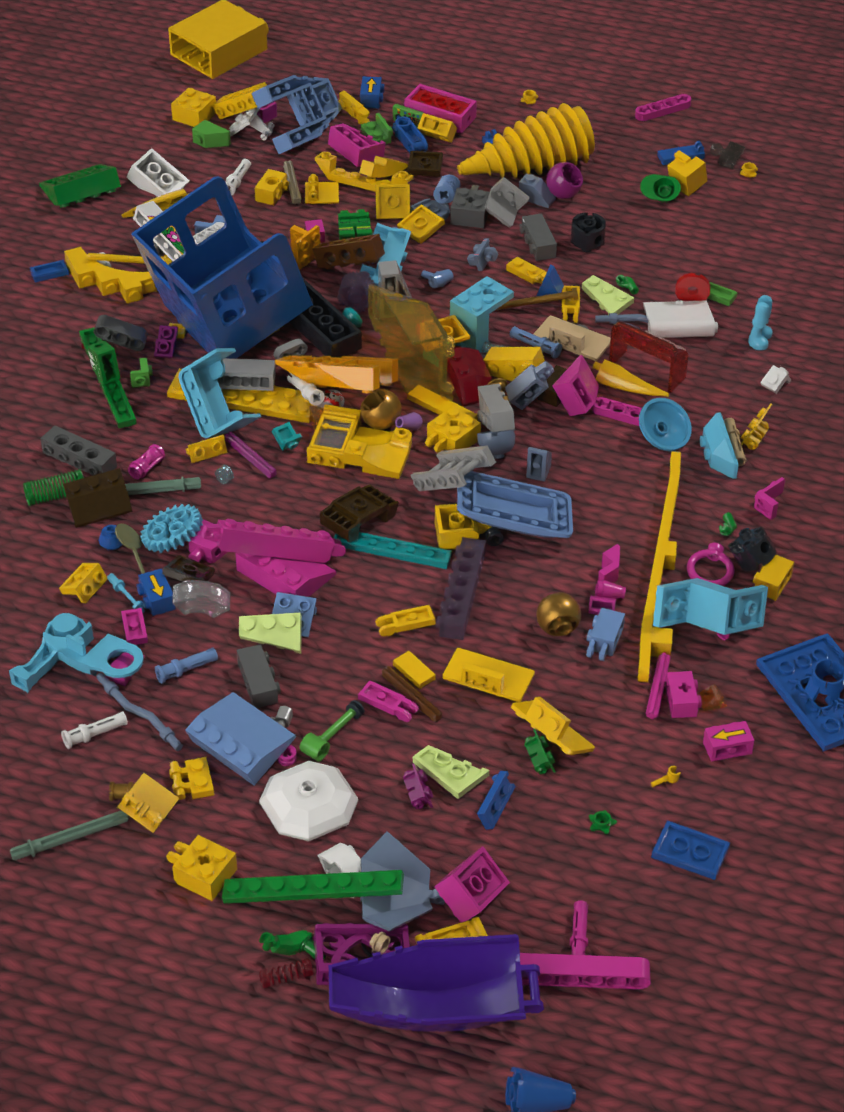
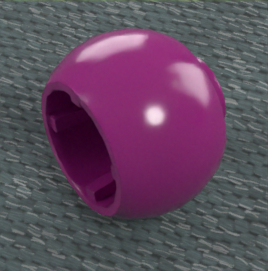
M560 162L549 170L546 178L547 187L557 198L569 199L580 191L583 185V176L574 164Z

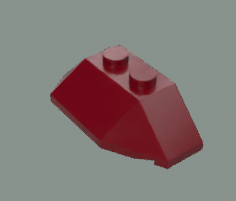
M455 345L437 349V353L462 406L479 403L478 386H485L492 379L479 350Z

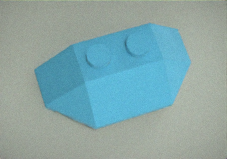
M719 412L703 428V436H700V446L704 447V458L708 460L710 468L736 479L739 464L722 413Z

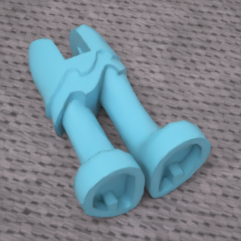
M767 295L761 296L757 301L755 316L752 320L753 327L748 338L749 345L756 350L767 349L769 344L767 339L771 338L773 333L772 328L766 325L769 322L772 310V299Z

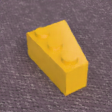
M491 347L483 359L491 376L508 381H513L531 364L537 367L545 361L541 347Z

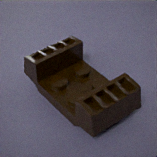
M371 484L362 488L358 486L333 500L327 508L320 512V524L348 542H352L358 539L360 526L375 517L380 518L384 522L391 520L396 515L399 502L385 495L379 489L374 488Z

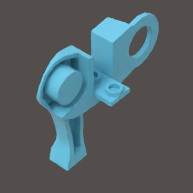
M62 613L48 623L45 632H43L42 644L31 660L24 665L10 669L9 674L11 683L28 693L38 680L51 670L59 660L90 675L95 676L99 671L112 678H125L139 671L143 665L144 657L141 649L136 645L110 634H107L86 654V646L94 639L91 623L88 622L86 624L83 619L73 614ZM123 652L129 653L134 657L133 663L123 669H116L108 664V660L120 656Z

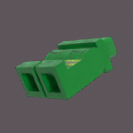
M358 209L356 213L341 210L340 214H338L339 240L355 238V234L356 237L373 235L369 212H366L365 209Z

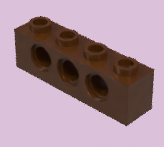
M380 234L323 242L312 248L318 268L325 267L326 270L338 265L346 267L351 263L355 265L363 264L365 261L374 263L379 261L380 257L385 254Z

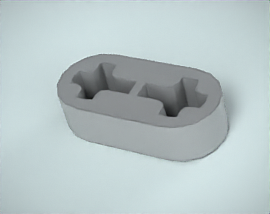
M295 339L277 347L273 355L275 359L288 355L303 356L308 347L301 339Z

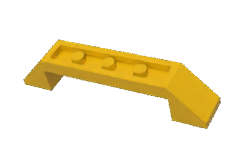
M322 152L315 157L316 163L328 180L376 192L375 184H407L414 176L406 171H399L392 176L391 181L378 180L375 177L362 176L358 172L350 173L346 172L345 169L336 168L337 156L331 155L330 152Z

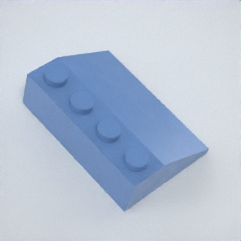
M234 692L201 712L185 729L192 742L252 785H255L296 738L295 734Z

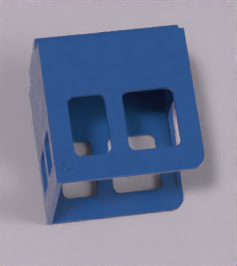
M219 176L211 178L131 233L164 305L176 316L178 323L208 353L216 348H235L236 352L226 358L237 359L313 305L287 237L282 233H277L261 243L252 235L241 217L225 180ZM211 198H215L225 224L217 232L201 243L196 244L185 218ZM174 226L184 248V253L168 265L159 257L153 244V239L168 227Z

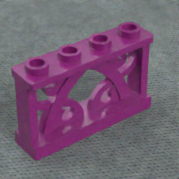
M316 924L313 936L316 984L329 985L328 965L354 959L355 957L347 954V952L359 943L371 947L370 940L375 933L385 932L386 936L390 937V942H393L389 944L383 954L393 952L390 949L393 947L394 942H400V946L403 949L410 947L408 925L404 924L392 931H387L372 924ZM323 942H329L330 947L336 951L327 949ZM323 954L332 957L331 963L323 962Z

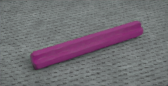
M233 432L225 434V441L269 479L277 475L276 469Z

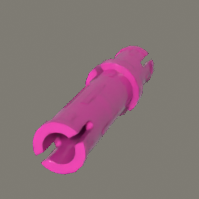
M576 901L574 903L573 934L570 938L571 955H585V950L588 946V938L586 937L588 904L585 901Z

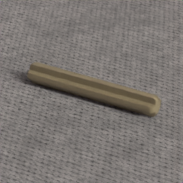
M285 160L283 167L285 173H287L292 203L300 204L301 195L293 163L290 160Z

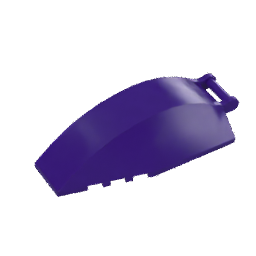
M516 934L427 939L417 941V945L403 949L402 946L395 947V951L382 955L380 952L372 953L373 957L359 961L358 958L328 965L330 1010L377 1026L412 1031H461L498 1022L526 1019V1013H540L544 1010L543 1002L540 1000L538 981L540 967L536 964H520L519 936ZM522 977L529 978L531 1000L524 1001Z

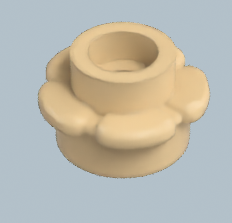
M385 932L375 933L370 940L373 953L380 952V954H383L390 944V937L386 936Z

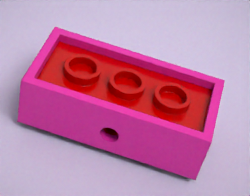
M419 84L404 99L405 107L452 121L457 127L456 133L462 134L476 118L477 101L423 84Z

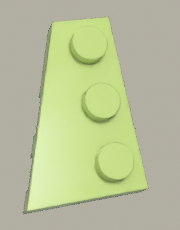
M594 275L582 283V289L592 300H596L599 303V307L602 310H606L608 315L609 313H617L618 315L634 303V297Z
M301 613L239 616L240 639L260 644L273 645L280 649L293 650L301 654Z
M429 745L413 756V763L423 769L426 774L457 799L489 776L488 769L483 767L478 769L472 766L471 762L466 760L461 762L452 758L451 754Z

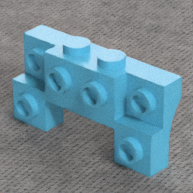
M377 223L373 235L380 234L385 254L380 257L378 262L396 260L401 271L403 266H400V263H404L407 252L404 251L411 231L404 228H391ZM362 264L356 284L370 289L373 286L378 287V264L376 269Z

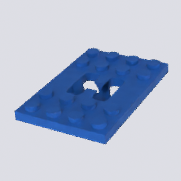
M828 633L757 659V667L823 751L844 744V699L840 698V692L844 689V652ZM832 675L837 682H828L826 687V681H823V677ZM819 693L827 695L824 700L828 706L819 707L815 703Z

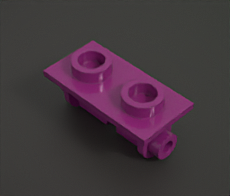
M413 763L414 770L406 771L403 776L411 804L416 809L423 808L427 803L433 808L431 802L433 794L429 786L425 784L428 781L423 769L419 770Z

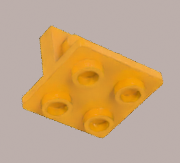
M296 225L290 228L291 250L296 258L299 270L315 258L312 248L320 244V227L317 225L309 231Z

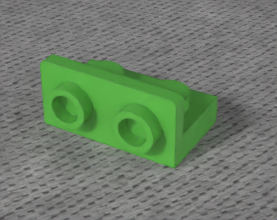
M376 113V121L361 124V131L366 137L370 135L373 136V140L379 143L380 141H384L386 144L391 143L393 130L380 113Z

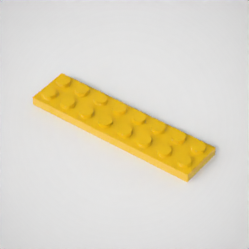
M179 368L167 391V397L187 401L179 382V372L182 370ZM275 385L273 391L221 389L228 409L310 423L317 407L305 399L300 390Z

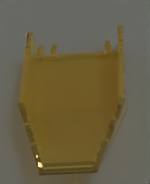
M369 284L368 315L375 332H379L381 335L379 342L381 346L385 345L387 350L385 357L398 359V380L406 394L417 385H421L440 395L445 401H453L452 392L454 387L452 383L447 382V357L455 355L453 349L455 346L454 338L447 335L428 303ZM409 395V399L413 402L416 401V398H420Z

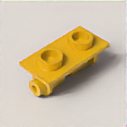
M224 435L188 445L186 453L188 456L190 455L191 463L228 453Z

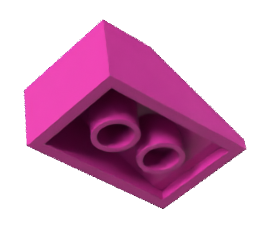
M482 846L434 887L452 910L454 916L462 923L480 913L510 882Z

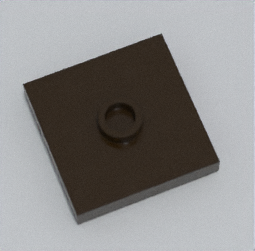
M410 151L408 174L440 177L443 153Z
M179 555L164 567L162 574L200 588L214 575L215 569Z

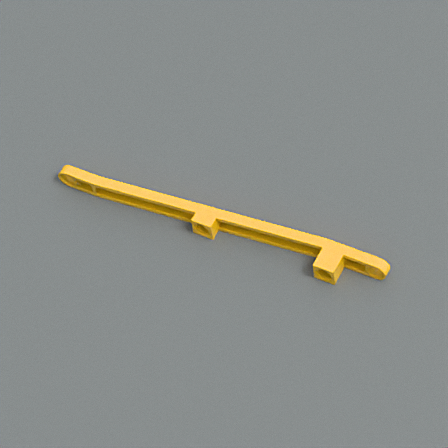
M671 451L669 483L641 627L638 682L648 683L650 656L658 657L663 652L671 656L673 629L653 627L656 591L657 586L661 585L663 569H675L677 542L669 541L680 478L681 452Z

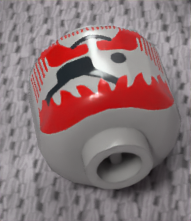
M329 389L324 392L323 402L317 405L322 413L325 404L343 407L345 401L339 391Z

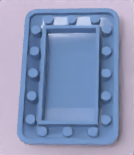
M470 471L464 476L467 485L457 487V510L479 523L538 537L570 538L572 536L571 497L565 492Z

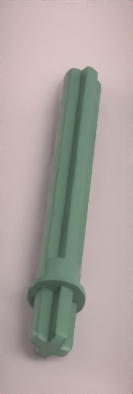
M181 477V479L125 485L128 495L179 490L185 492V490L200 489L201 479L200 477Z
M118 811L32 841L28 839L27 843L11 848L10 854L13 860L29 855L35 857L36 853L125 823L129 818L123 811Z

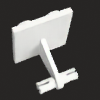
M256 107L247 110L244 114L240 113L235 118L236 122L229 127L230 137L250 125L262 133L260 136L262 140H266L272 134V129L275 125L272 122L266 125L257 115L260 108Z

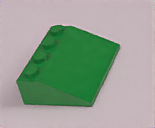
M103 164L39 182V186L54 205L60 206V208L69 206L70 202L73 201L76 203L83 202L89 196L91 198L99 197L105 191L107 193L117 191L116 188L121 187L116 167Z

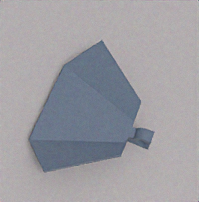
M388 831L361 858V872L402 870L404 873L402 895L360 897V902H362V919L367 923L387 931H392L432 911L431 903L444 905L445 901L440 897L436 889L429 890L431 869Z

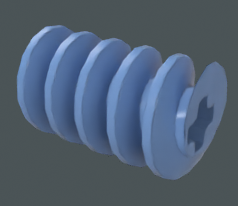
M449 174L442 176L434 190L433 196L438 203H450L453 201L456 189L460 188L459 179Z

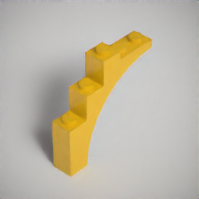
M81 247L64 251L66 266L79 289L96 284L103 296L120 292L127 304L143 300L144 294L158 291L149 272L118 270L105 266L95 260H88L87 254Z

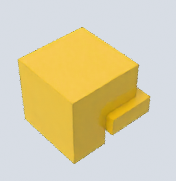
M678 150L674 154L675 160L667 165L668 175L676 178L681 185V192L690 196L707 182L706 163L698 157H694L691 160V157Z

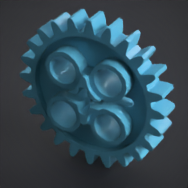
M181 504L177 508L174 505L172 509L167 507L165 512L159 511L158 516L153 515V520H147L148 524L143 525L144 530L141 531L142 535L140 537L145 548L149 551L152 550L155 553L159 550L162 553L166 549L169 552L171 548L176 550L178 545L184 546L185 541L190 542V537L197 536L195 532L201 530L200 526H203V519L198 508L196 509L195 506L191 507L188 504L184 507Z

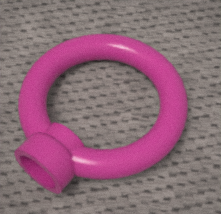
M710 543L708 549L698 551L689 558L687 573L691 579L699 578L725 586L734 576V564L723 553L724 547L721 544ZM708 557L711 561H722L727 571L725 576L719 580H706L696 573L695 564L701 558Z

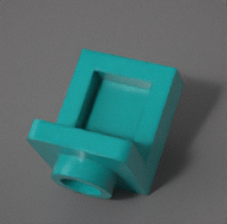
M290 422L275 427L272 430L282 451L288 448L289 450L296 448L302 438L300 433L296 434Z

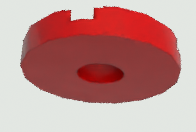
M688 273L677 280L675 294L680 301L707 300L710 295L711 285L705 276ZM689 287H696L697 289L692 291V290H689L688 288H689Z

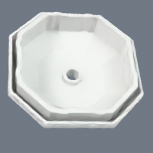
M307 761L271 776L259 803L280 835L311 841L347 826L358 803V797L338 768Z

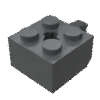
M472 185L471 189L457 188L451 205L450 224L484 228L488 216L485 204L490 192L478 190V185Z

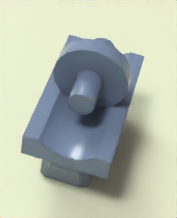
M489 238L484 239L481 244H475L473 247L474 254H469L467 257L469 265L477 266L478 271H483L489 261H495L498 257L496 248L489 246Z

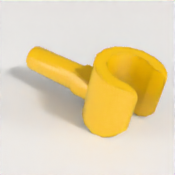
M670 766L667 775L650 784L652 787H655L667 781L677 783L681 772L675 774L677 767Z

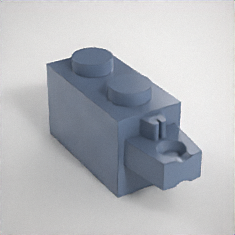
M546 361L537 367L531 364L505 387L509 402L523 410L548 388L546 379L554 372L553 366Z

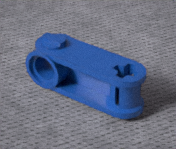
M404 116L398 117L395 123H393L392 130L409 153L410 151H427V141L411 119Z

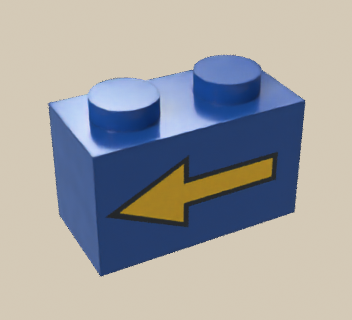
M362 77L360 103L365 108H380V102H383L385 84H382V77Z
M162 569L138 575L139 584H136L139 596L143 595L145 609H149L152 616L176 610L174 594L165 575L162 574Z

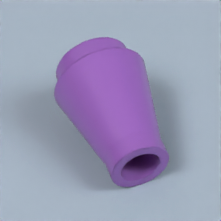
M412 412L397 417L395 424L398 428L416 431L422 426L423 421L419 414Z

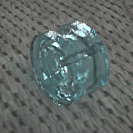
M222 465L215 470V476L222 484H227L229 480L234 478L233 471L227 465Z

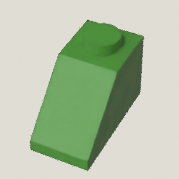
M207 120L192 128L193 143L204 148L231 145L230 131Z

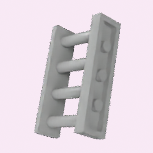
M488 445L441 451L436 455L439 464L429 471L415 472L411 474V478L413 479L414 486L419 491L464 487L467 485L464 479L465 475L474 468L492 466L496 461Z

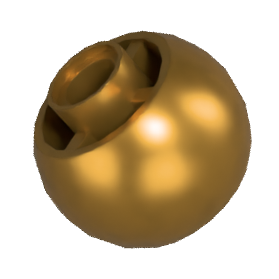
M386 389L373 391V393L365 397L361 404L363 420L374 429L384 430L395 425L396 418L401 416L402 408L398 397Z
M562 592L550 594L543 598L538 605L536 612L537 622L541 629L551 636L568 635L580 623V606L569 594Z

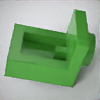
M140 358L141 370L130 372L133 388L150 386L149 376H153L152 365H148L147 358Z

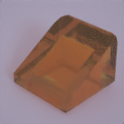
M310 406V420L315 432L324 409Z
M715 684L697 694L701 696V706L704 711L727 706L722 692Z

